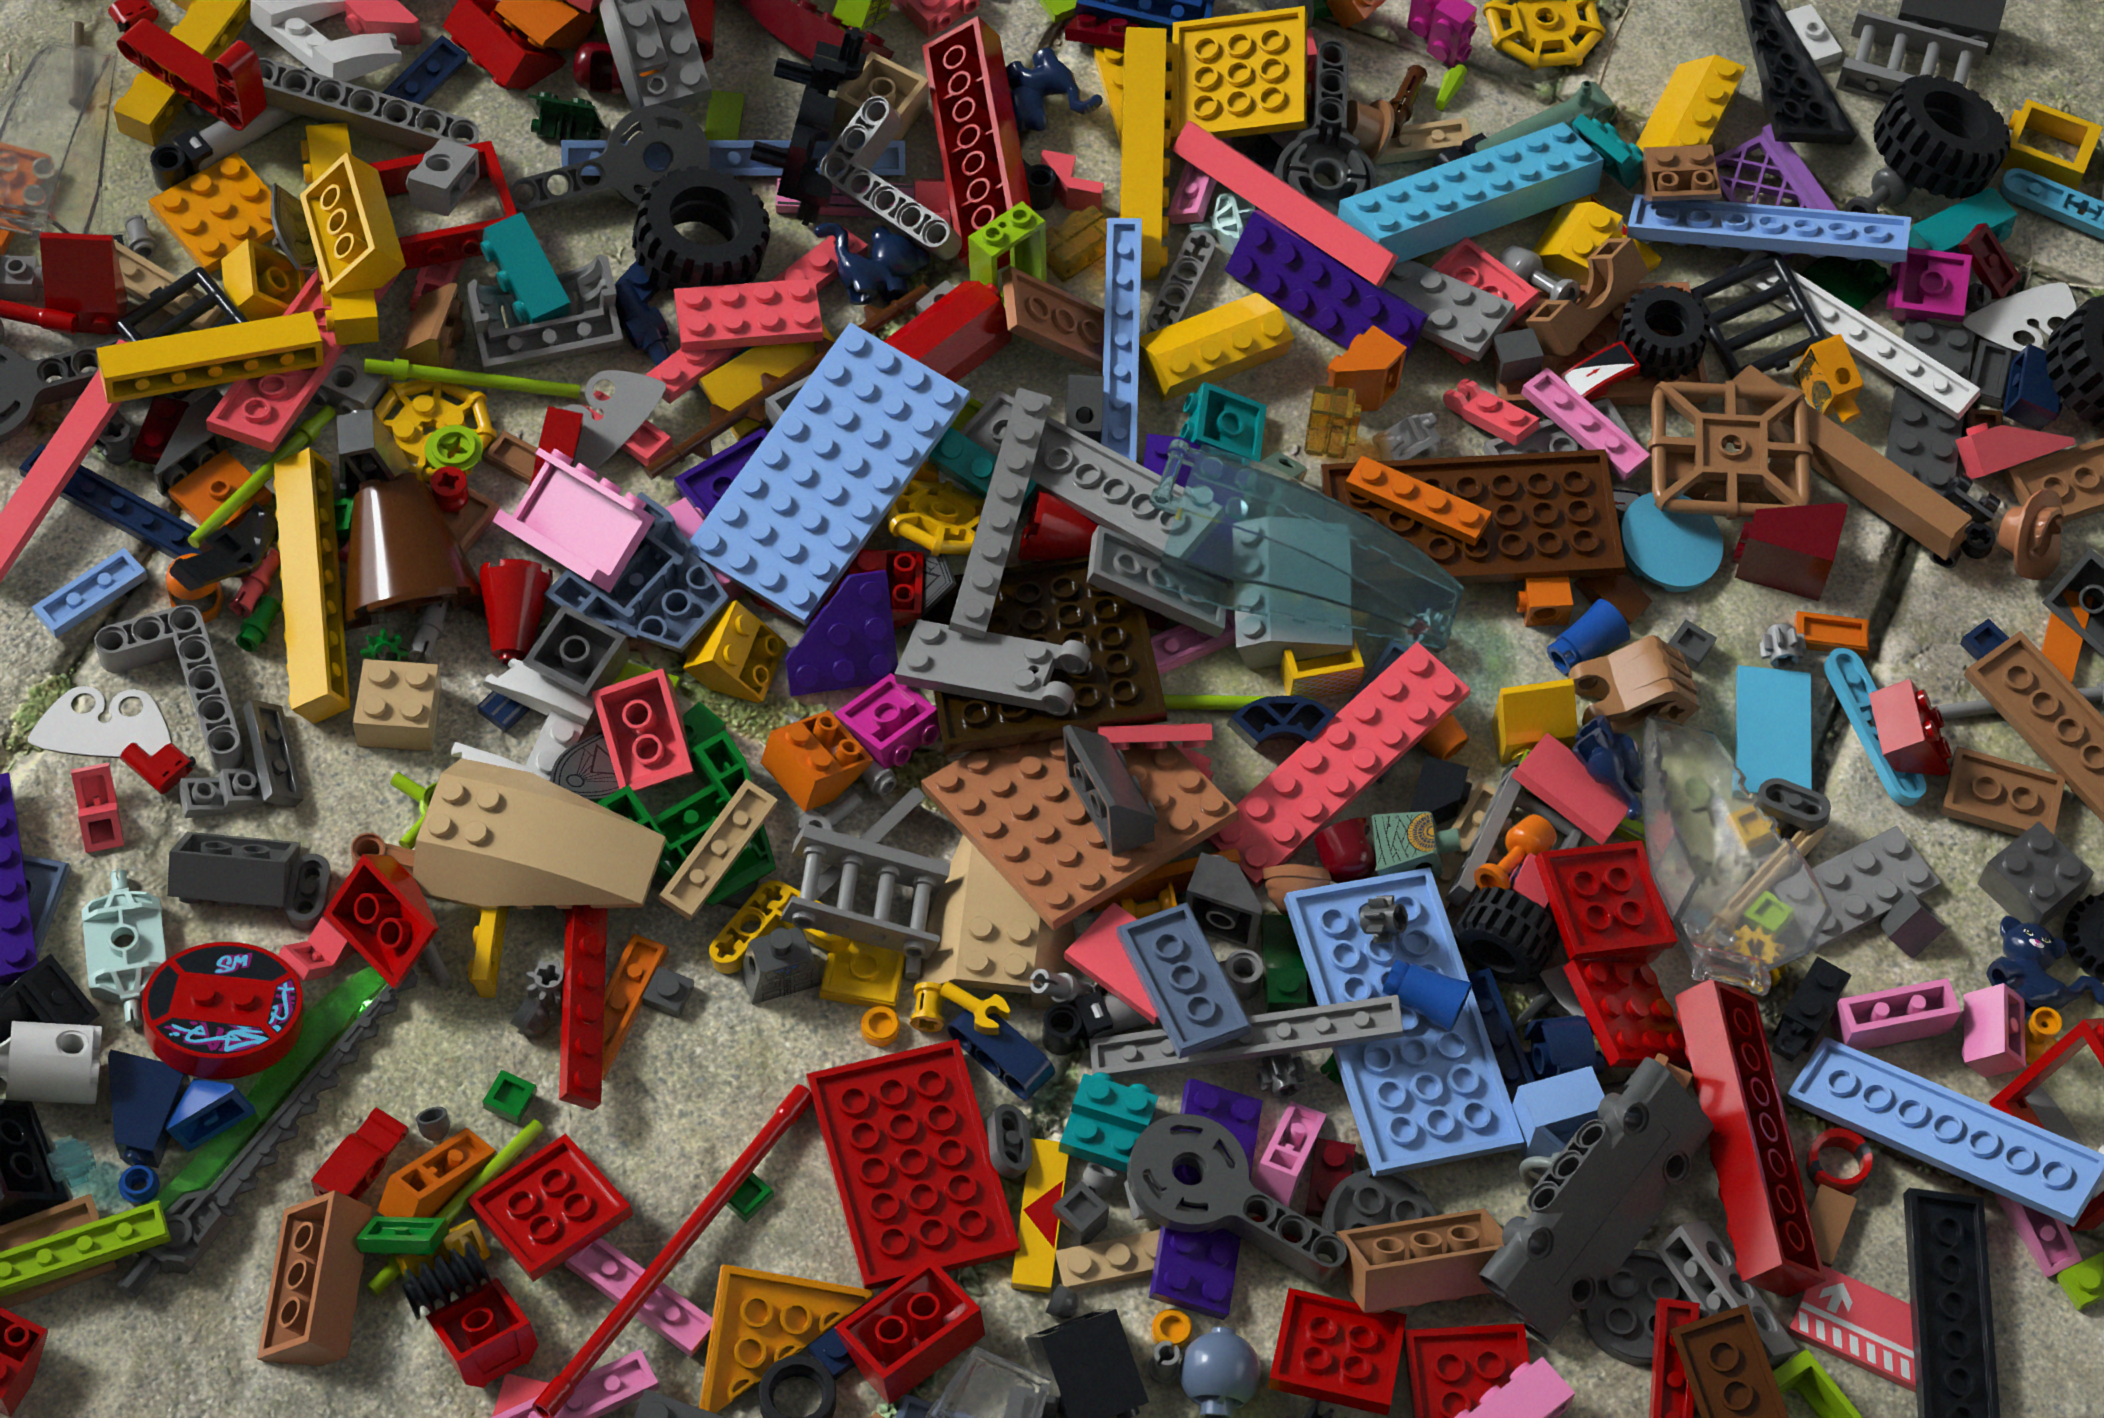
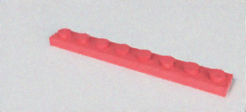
M843 227L848 232L849 252L865 257L868 254V245ZM833 235L829 236L771 281L815 278L817 292L839 276L838 259L835 252L836 238ZM745 347L681 352L680 348L648 372L646 376L653 377L666 384L662 399L671 404L696 385L700 378L716 370Z

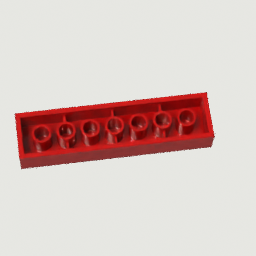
M979 16L922 46L953 228L962 240V247L958 257L968 268V236L1021 201L1032 209L1000 35ZM1010 250L997 257V270L1010 264Z
M1712 977L1675 996L1678 1008L1676 1016L1685 1037V1054L1691 1063L1694 1075V1091L1699 1098L1701 1109L1714 1124V1129L1708 1136L1711 1147L1710 1160L1716 1169L1720 1185L1718 1194L1725 1207L1728 1219L1727 1232L1733 1241L1737 1257L1735 1266L1742 1282L1788 1298L1825 1282L1826 1278L1757 999Z

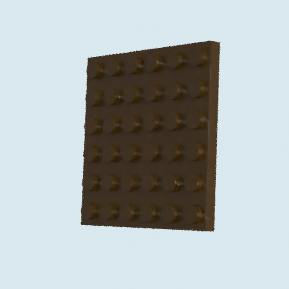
M1090 555L1004 568L986 632L1063 645L1069 640H1076L1089 647L1091 656L1085 671L1080 674H1071L1062 669L1054 668L1049 683L1053 681L1065 683L1075 693L1069 712L1061 716L1053 715L1043 710L933 690L944 755L1063 737V727L1067 725L1091 732H1098V727L1131 726L1167 722V710L1144 607L1088 583L1087 575ZM964 574L954 575L957 585L925 614L921 620L950 625Z

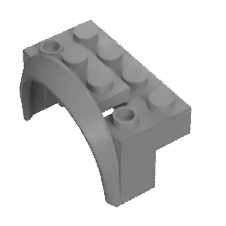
M684 0L601 1L600 12L603 25L632 111L649 105H665L679 109L682 106L712 99V88ZM665 67L664 71L659 73L651 74L644 77L639 75L647 71ZM655 116V118H662V119H667V120H670V121H673V120H674V121H677V120H675V119H669V118H665V117Z
M596 255L589 264L556 275L571 302L569 314L558 319L529 325L525 321L521 323L516 317L512 307V303L515 301L509 291L504 292L500 285H479L477 279L468 283V311L483 373H493L621 347L623 336L615 307L617 293L608 256ZM573 291L577 292L581 314L577 312ZM501 306H503L508 328H505Z

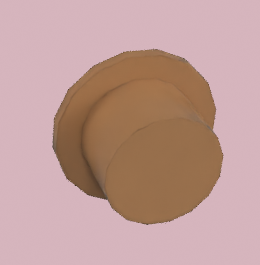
M1380 99L1372 102L1369 106L1355 100L1347 101L1346 129L1352 136L1360 140L1358 147L1365 152L1373 164L1382 156L1390 142L1395 122L1394 109L1389 102Z

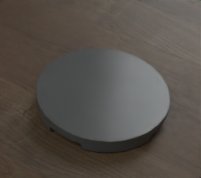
M1367 1168L1346 1177L1334 1188L1324 1206L1322 1228L1336 1235L1337 1231L1438 1215L1429 1198L1422 1191L1423 1187L1413 1178L1402 1172L1373 1177L1371 1168Z
M1634 1249L1611 1278L1597 1282L1598 1292L1594 1302L1589 1307L1580 1309V1314L1588 1335L1606 1354L1627 1364L1652 1366L1656 1301L1660 1297L1692 1301L1657 1252Z

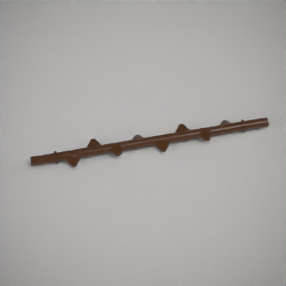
M921 284L899 300L891 301V305L884 310L869 304L864 307L866 321L858 327L873 334L897 317H903L905 312L914 307L916 302L926 296L930 290L925 284ZM824 337L823 341H815L816 354L781 378L766 372L760 375L762 390L731 411L716 404L710 406L711 424L678 446L673 445L669 452L644 467L646 475L653 480L678 462L683 463L690 454L707 460L713 456L711 440L745 418L758 423L764 422L765 413L763 406L765 405V399L812 374L835 342Z

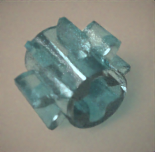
M72 1135L53 1141L55 1150L46 1155V1161L54 1181L58 1183L64 1180L65 1184H69L70 1188L89 1182L87 1174L90 1173V1170L96 1169V1162L88 1142L85 1140L78 1143V1140L73 1139Z

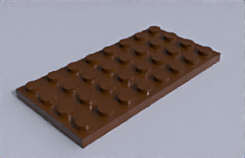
M1606 449L1376 461L1491 511V520L1475 546L1346 490V479L1357 462L1321 464L1320 475L1326 521L1344 522L1350 526L1352 590L1525 581V578L1622 576L1625 573L1626 566Z

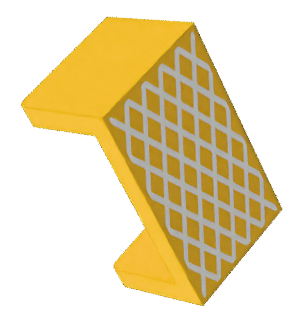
M1355 639V649L1345 651L1343 654L1295 662L1291 649L1283 650L1279 673L1287 696L1297 695L1318 698L1355 691L1359 684H1361L1364 664Z

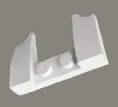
M251 0V23L317 74L346 82L402 61L401 51L393 47L397 46V38L394 33L362 34L330 41L309 25L346 11L344 3L346 0Z
M512 659L508 663L511 669L498 678L493 674L488 675L483 686L548 716L525 766L455 742L451 749V757H462L468 760L531 772L549 780L552 768L558 757L566 749L578 743L595 707L593 695L587 698L524 666L523 661Z

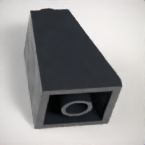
M1098 1309L1025 1337L1027 1346L1049 1395L1059 1398L1057 1413L1060 1418H1110L1116 1416V1418H1131L1140 1414L1139 1406L1149 1403L1116 1309Z

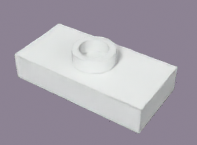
M1812 4L1784 12L1816 67L1841 59L1843 50Z

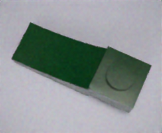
M1262 915L1261 947L1264 967L1263 989H1265L1266 1014L1307 1008L1306 968H1304V961L1290 918L1286 915Z

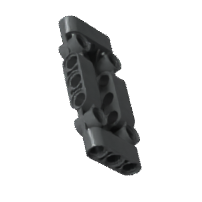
M1644 1058L1624 1084L1625 1091L1623 1094L1612 1092L1601 1100L1597 1111L1598 1119L1590 1120L1578 1129L1531 1190L1527 1198V1205L1532 1211L1528 1218L1516 1216L1506 1223L1502 1233V1241L1505 1247L1500 1246L1478 1274L1479 1279L1520 1324L1524 1323L1525 1330L1544 1344L1550 1345L1577 1309H1585L1594 1302L1598 1292L1597 1282L1611 1278L1618 1271L1667 1205L1665 1192L1671 1185H1679L1688 1178L1692 1167L1691 1158L1714 1129L1712 1121L1672 1073L1652 1058Z

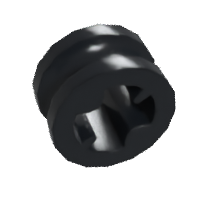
M1973 523L1969 525L1964 531L1967 534V539L1960 547L1965 555L1970 558L1984 559L1989 556L1996 542L1995 532L1986 524ZM1980 538V539H1982L1984 542H1981V541H1980V542H1978V543L1976 544V543H1974V542L1972 541V539L1976 541V540H1978V539Z

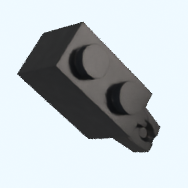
M1817 956L1781 1016L1774 1033L1777 1038L1772 1052L1790 1062H1793L1802 1050L1808 1053L1834 1011L1839 999H1841L1851 974Z

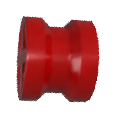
M446 466L433 473L430 480L432 495L441 511L451 513L464 508L469 499L467 479L464 472L457 467Z

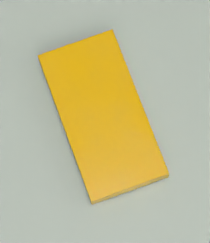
M822 322L823 337L835 342V339ZM814 342L755 346L700 378L698 384L712 404L731 411L762 390L760 375L766 372L781 378L816 354ZM766 414L765 421L762 423L745 418L731 427L730 431L738 441L765 425Z

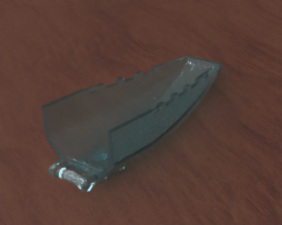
M1175 439L1170 442L1167 450L1168 461L1159 485L1153 489L1149 499L1150 504L1154 508L1175 515L1161 558L1155 586L1225 609L1267 617L1269 613L1293 617L1294 622L1305 623L1306 620L1328 623L1330 624L1329 628L1341 630L1344 626L1365 630L1366 635L1380 638L1385 636L1396 641L1412 644L1418 641L1423 646L1445 650L1464 587L1425 553L1375 520L1272 466L1202 444L1200 449L1196 450L1183 440ZM1185 464L1191 466L1192 470L1182 498L1173 496L1172 490L1181 465Z

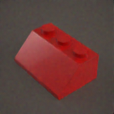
M458 0L442 27L452 35L451 41L458 47L467 50L473 56L471 58L472 61L479 67L488 70L493 75L492 80L503 89L510 90V88L526 90L562 68L566 63V60L552 47L540 49L527 40L529 36L523 31H517L504 23L505 17L495 10L500 1Z
M929 1258L835 1326L837 1335L864 1379L888 1405H891L985 1336L981 1308L932 1258Z

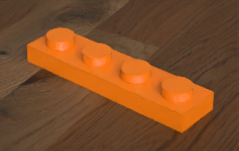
M1361 455L1345 482L1346 490L1473 546L1476 545L1491 520V511Z

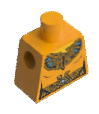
M1838 334L1811 344L1792 374L1794 381L1814 409L1825 416L1836 412L1843 425L1854 422L1862 415L1854 400L1863 388V380L1842 335Z

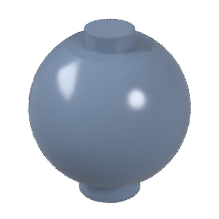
M1212 1328L1211 1333H1206L1196 1338L1187 1347L1180 1362L1181 1385L1188 1398L1193 1403L1201 1406L1200 1418H1233V1410L1246 1405L1259 1387L1261 1366L1257 1353L1250 1343L1236 1335V1330L1232 1328Z

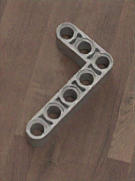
M873 96L867 99L823 158L820 164L821 175L828 178L832 186L839 193L936 257L943 260L955 257L962 247V240L957 232L943 218L870 171L899 131L902 119L900 114L885 98ZM885 113L884 117L878 120V118ZM865 141L864 144L857 149L858 145L861 142ZM844 169L843 173L837 176V174ZM870 185L865 192L861 193L866 186ZM895 201L894 205L887 209L888 205ZM920 218L919 222L912 226L913 222ZM946 234L945 238L937 243L938 239Z
M191 605L176 606L108 625L97 632L94 639L100 664L103 669L111 673H120L178 657L212 766L221 772L222 769H238L243 765L245 756L240 734L202 615L196 607ZM196 657H202V658L197 659V660H192L193 658H196ZM205 687H211L207 690H201ZM214 717H221L218 720H211ZM226 747L231 748L227 751H220L221 749Z

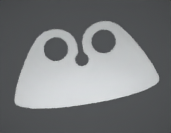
M2050 283L2024 290L1993 302L1969 315L1964 320L1963 325L1994 343L2021 352L2026 346H2022L2014 341L2013 334L2017 331L2031 333L2035 338V342L2032 345L2040 348L2043 344L2041 333L2035 327L2029 326L2027 320H2037L2039 327L2050 336L2053 330L2049 328L2048 320L2052 317L2066 319L2077 307L2073 294L2066 283Z
M88 686L75 687L62 695L40 718L28 736L30 744L43 749L72 754L120 757L122 751L131 743H137L149 755L153 756L165 745L171 743L166 723L157 704L146 692L131 689L118 693L113 697L109 706L111 720L107 723H102L98 720V716L104 711V696L97 689ZM79 694H90L95 699L94 708L88 713L80 714L75 712L71 707L72 700ZM127 697H137L142 701L143 708L136 716H124L119 711L120 702Z

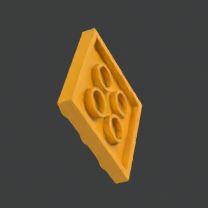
M237 152L148 200L149 208L194 262L199 267H203L209 274L221 268V260L247 238L262 245L276 236L271 220V191Z

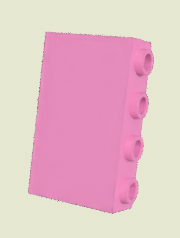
M538 448L535 454L543 458L545 463L512 516L499 509L492 522L610 593L656 517L643 510L647 504L646 502L629 492L623 498L619 495L622 488L603 477L600 483L595 481L597 473L578 463L576 468L571 467L570 464L573 459L554 448L550 454Z

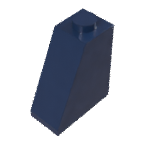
M110 1049L108 1065L114 1142L120 1159L130 1166L143 1165L159 1168L172 1136L166 1130L165 1124L191 1084L189 1075L179 1072L161 1061Z

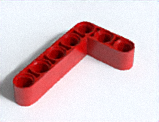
M142 18L116 41L119 51L130 62L238 131L244 130L267 108L258 56L248 44L241 40H237L213 62L151 21Z

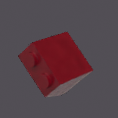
M1830 503L1756 509L1752 523L1744 522L1739 541L1736 545L1732 562L1738 564L1735 578L1819 601L1834 562L1848 504Z

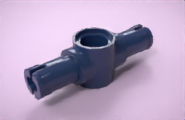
M630 279L622 280L615 284V289L617 293L616 298L625 312L623 326L627 337L637 351L642 349L645 354L650 355L654 364L658 366L673 354L668 345L669 339L667 336H669L667 324L657 307L650 309L649 305L641 300Z

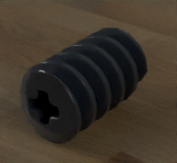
M469 1241L464 1244L465 1256L463 1257L454 1248L449 1250V1263H446L439 1255L434 1256V1270H431L424 1262L419 1263L418 1277L410 1269L404 1270V1283L401 1285L417 1321L421 1319V1306H424L431 1314L436 1313L437 1299L446 1307L451 1306L452 1292L462 1301L466 1299V1286L468 1285L477 1294L481 1293V1279H485L493 1287L478 1250Z

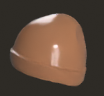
M1287 864L1263 869L1268 897L1280 914L1289 916L1284 902L1287 892L1330 885L1332 881L1329 870L1326 868Z

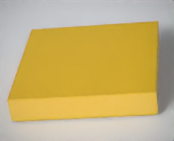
M852 940L845 950L839 952L829 951L819 998L871 1008L884 1006L895 1012L906 965V956L897 951Z

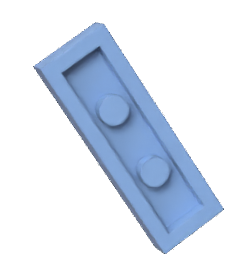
M124 547L32 606L34 615L55 638H58L147 580L146 570Z

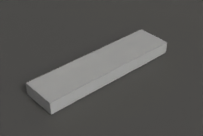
M918 787L912 788L860 839L878 843L926 796ZM831 865L819 876L815 900H818L842 877L843 870L841 868Z

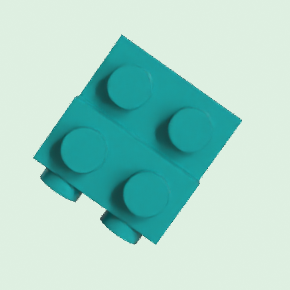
M1581 113L1572 122L1574 132L1604 159L1602 170L1629 191L1640 179L1643 158L1642 150L1633 143L1627 145L1620 139L1621 135L1611 124L1605 123L1603 125L1596 118L1590 121Z
M1203 382L1194 393L1190 392L1185 399L1183 412L1188 413L1189 417L1188 421L1183 424L1179 437L1201 445L1254 470L1255 465L1260 462L1267 405Z
M1103 1072L1094 1073L1092 1076L1084 1073L1075 1095L1071 1114L1063 1132L1058 1151L1127 1173V1165L1134 1144L1140 1134L1152 1124L1159 1096L1152 1094L1151 1090L1143 1084H1132L1128 1087L1115 1083L1110 1075Z

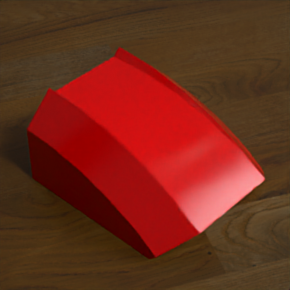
M498 1277L491 1280L493 1287L487 1282L481 1286V1293L477 1294L472 1290L466 1294L465 1300L462 1301L458 1298L451 1302V1306L446 1307L444 1305L437 1309L436 1313H429L424 1316L465 1385L485 1388L487 1383L522 1364H529L539 1346L530 1321Z

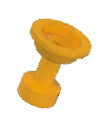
M1172 882L1168 883L1166 889L1160 891L1157 901L1136 905L1132 898L1121 900L1122 908L1137 919L1177 906Z
M2040 1007L2036 1009L2030 1017L2029 1023L2025 1024L2026 1063L2032 1065L2057 1043L2054 1037L2062 1027V1019L2059 1013L2052 1008Z

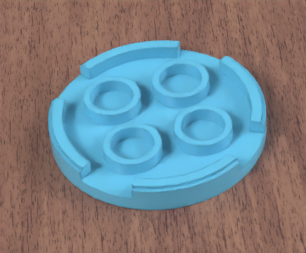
M1652 492L1637 498L1625 511L1619 528L1624 560L1629 568L1638 577L1642 575L1652 583L1662 586L1665 591L1686 592L1705 584L1718 569L1723 556V539L1711 515L1673 513L1666 510L1662 512L1654 506L1655 500ZM1681 495V496H1679V497L1677 498V499L1692 500L1691 498H1689V497H1687V496H1684V495Z

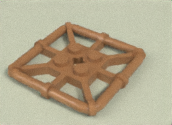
M1662 381L1654 387L1651 401L1652 438L1648 441V451L1652 454L1654 506L1662 512L1666 510L1681 514L1726 516V520H1736V517H1754L1756 509L1809 505L1811 500L1810 461L1813 459V448L1809 445L1808 407L1804 399L1805 394L1799 389L1793 390L1785 387L1735 385V381H1725V384L1678 381L1666 383ZM1683 396L1724 398L1725 414L1702 413ZM1736 399L1779 401L1761 416L1736 415ZM1667 403L1694 425V438L1666 436ZM1794 410L1795 443L1768 442L1767 428L1788 411ZM1727 443H1733L1734 448L1740 450L1728 452L1723 448H1726ZM1668 452L1694 453V468L1666 489V454ZM1768 457L1788 458L1795 462L1796 493L1768 470ZM1700 480L1726 481V502L1677 498ZM1737 482L1761 483L1785 505L1740 503L1737 501Z

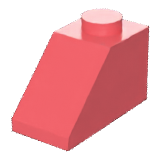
M398 0L344 1L346 10L345 22L353 34L394 33L397 38V45H418L422 42L419 19Z

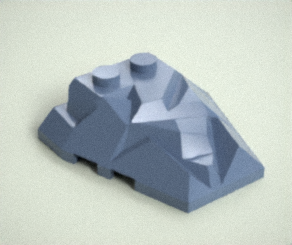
M640 492L637 497L647 503L643 510L656 518L611 592L608 593L568 568L544 595L547 600L558 608H561L564 604L621 634L682 653L730 601L729 596L706 563H702L698 556L690 552L694 550L693 545L677 528L671 513L643 492Z

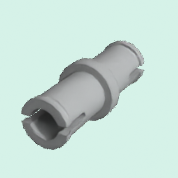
M445 601L441 604L425 605L422 616L416 620L414 625L416 634L411 649L408 652L410 661L413 662L418 653L419 657L416 663L429 664L431 662L436 641L442 637L444 632L442 623L450 601Z
M1037 969L1030 977L1031 980L1041 983L1040 985L1030 983V988L1034 993L1051 996L1058 1003H1074L1075 998L1088 995L1086 991L1091 993L1097 992L1096 987L1092 983L1078 981L1072 974L1064 972L1055 974L1045 969Z

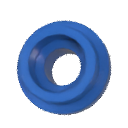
M134 1165L126 1169L121 1175L118 1188L125 1201L140 1205L151 1201L157 1195L160 1181L156 1172L150 1167ZM143 1182L147 1184L141 1190H133L134 1185Z

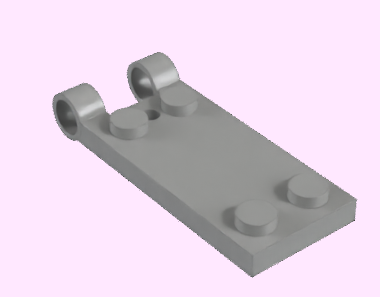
M917 620L894 673L896 684L1038 709L1061 716L1069 712L1075 693L1065 683L1058 681L1049 683L1054 668L1062 669L1071 674L1083 673L1090 659L1091 651L1087 645L1076 640H1069L1063 645L991 632H986L983 640L948 630L949 625Z

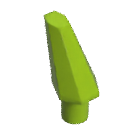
M1461 64L1456 65L1455 68H1451L1444 74L1435 104L1436 110L1442 112L1465 82L1464 77L1467 74L1465 66Z

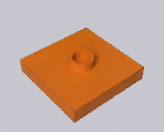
M224 449L168 489L170 498L195 522L201 525L252 474ZM263 485L223 525H226L230 530L243 521L255 501L264 506L273 500L271 492Z

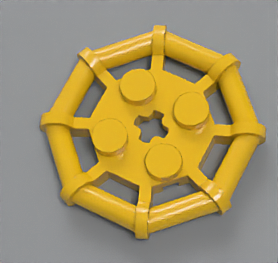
M1492 0L1483 7V15L1487 18L1493 39L1491 42L1493 48L1496 51L1502 50L1530 66V70L1533 71L1542 67L1564 65L1577 67L1581 65L1583 58L1597 42L1605 38L1606 29L1601 25L1595 3L1597 0H1519L1517 4L1515 2L1513 5L1507 4L1509 0ZM1579 10L1584 12L1586 21L1580 20ZM1545 16V19L1551 22H1541L1539 18ZM1501 17L1510 19L1512 28L1504 31ZM1576 34L1585 35L1580 43L1575 46L1572 42L1573 37ZM1516 39L1520 40L1522 46L1513 41ZM1561 48L1564 51L1540 54L1541 50Z
M420 379L401 384L393 382L388 385L389 390L373 409L388 432L393 434L395 442L408 460L418 464L416 467L409 464V472L416 473L418 480H422L425 483L430 482L431 476L438 469L427 468L430 464L425 456V444L433 432H430L427 436L423 435L424 428L436 427V430L449 425L467 427L465 418L474 413L478 428L472 430L482 440L483 453L490 444L494 443L497 437V432L492 427L486 406V395L482 391L475 392L461 384ZM434 391L432 397L429 395H419L413 401L408 399V396ZM445 392L464 401V403L456 406L442 399L443 393ZM398 403L402 408L394 420H386L385 417ZM460 443L453 451H448L449 459L460 452ZM469 470L463 471L466 476L472 473Z
M912 478L885 517L889 523V532L895 537L903 536L930 550L933 556L938 557L939 554L969 556L985 499L980 500L953 486V481L945 480V483L919 481ZM898 510L905 512V514H900Z

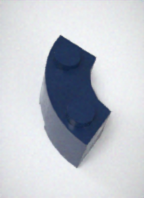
M1267 696L1242 707L1229 719L1226 725L1252 749H1255L1265 741L1278 738L1292 740L1302 746L1307 740L1311 742L1336 714L1324 705L1302 696Z

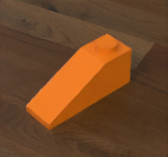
M468 1128L463 1129L389 1176L377 1211L385 1217H434L494 1157L496 1150Z

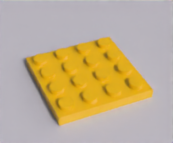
M1305 6L1173 22L1170 138L1173 144L1176 143L1188 120L1196 123L1219 139L1307 128L1308 13Z

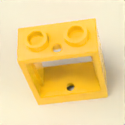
M2026 99L2022 110L2015 109L2009 122L2008 128L2013 130L2010 135L2011 146L2000 168L2006 170L2013 168L2025 169L2077 191L2103 126ZM2024 126L2080 146L2074 163L2018 143Z

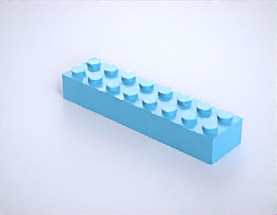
M1562 122L1342 199L1339 203L1338 217L1399 256L1395 263L1396 265L1460 242L1465 237L1471 238L1598 192L1604 159L1570 127Z

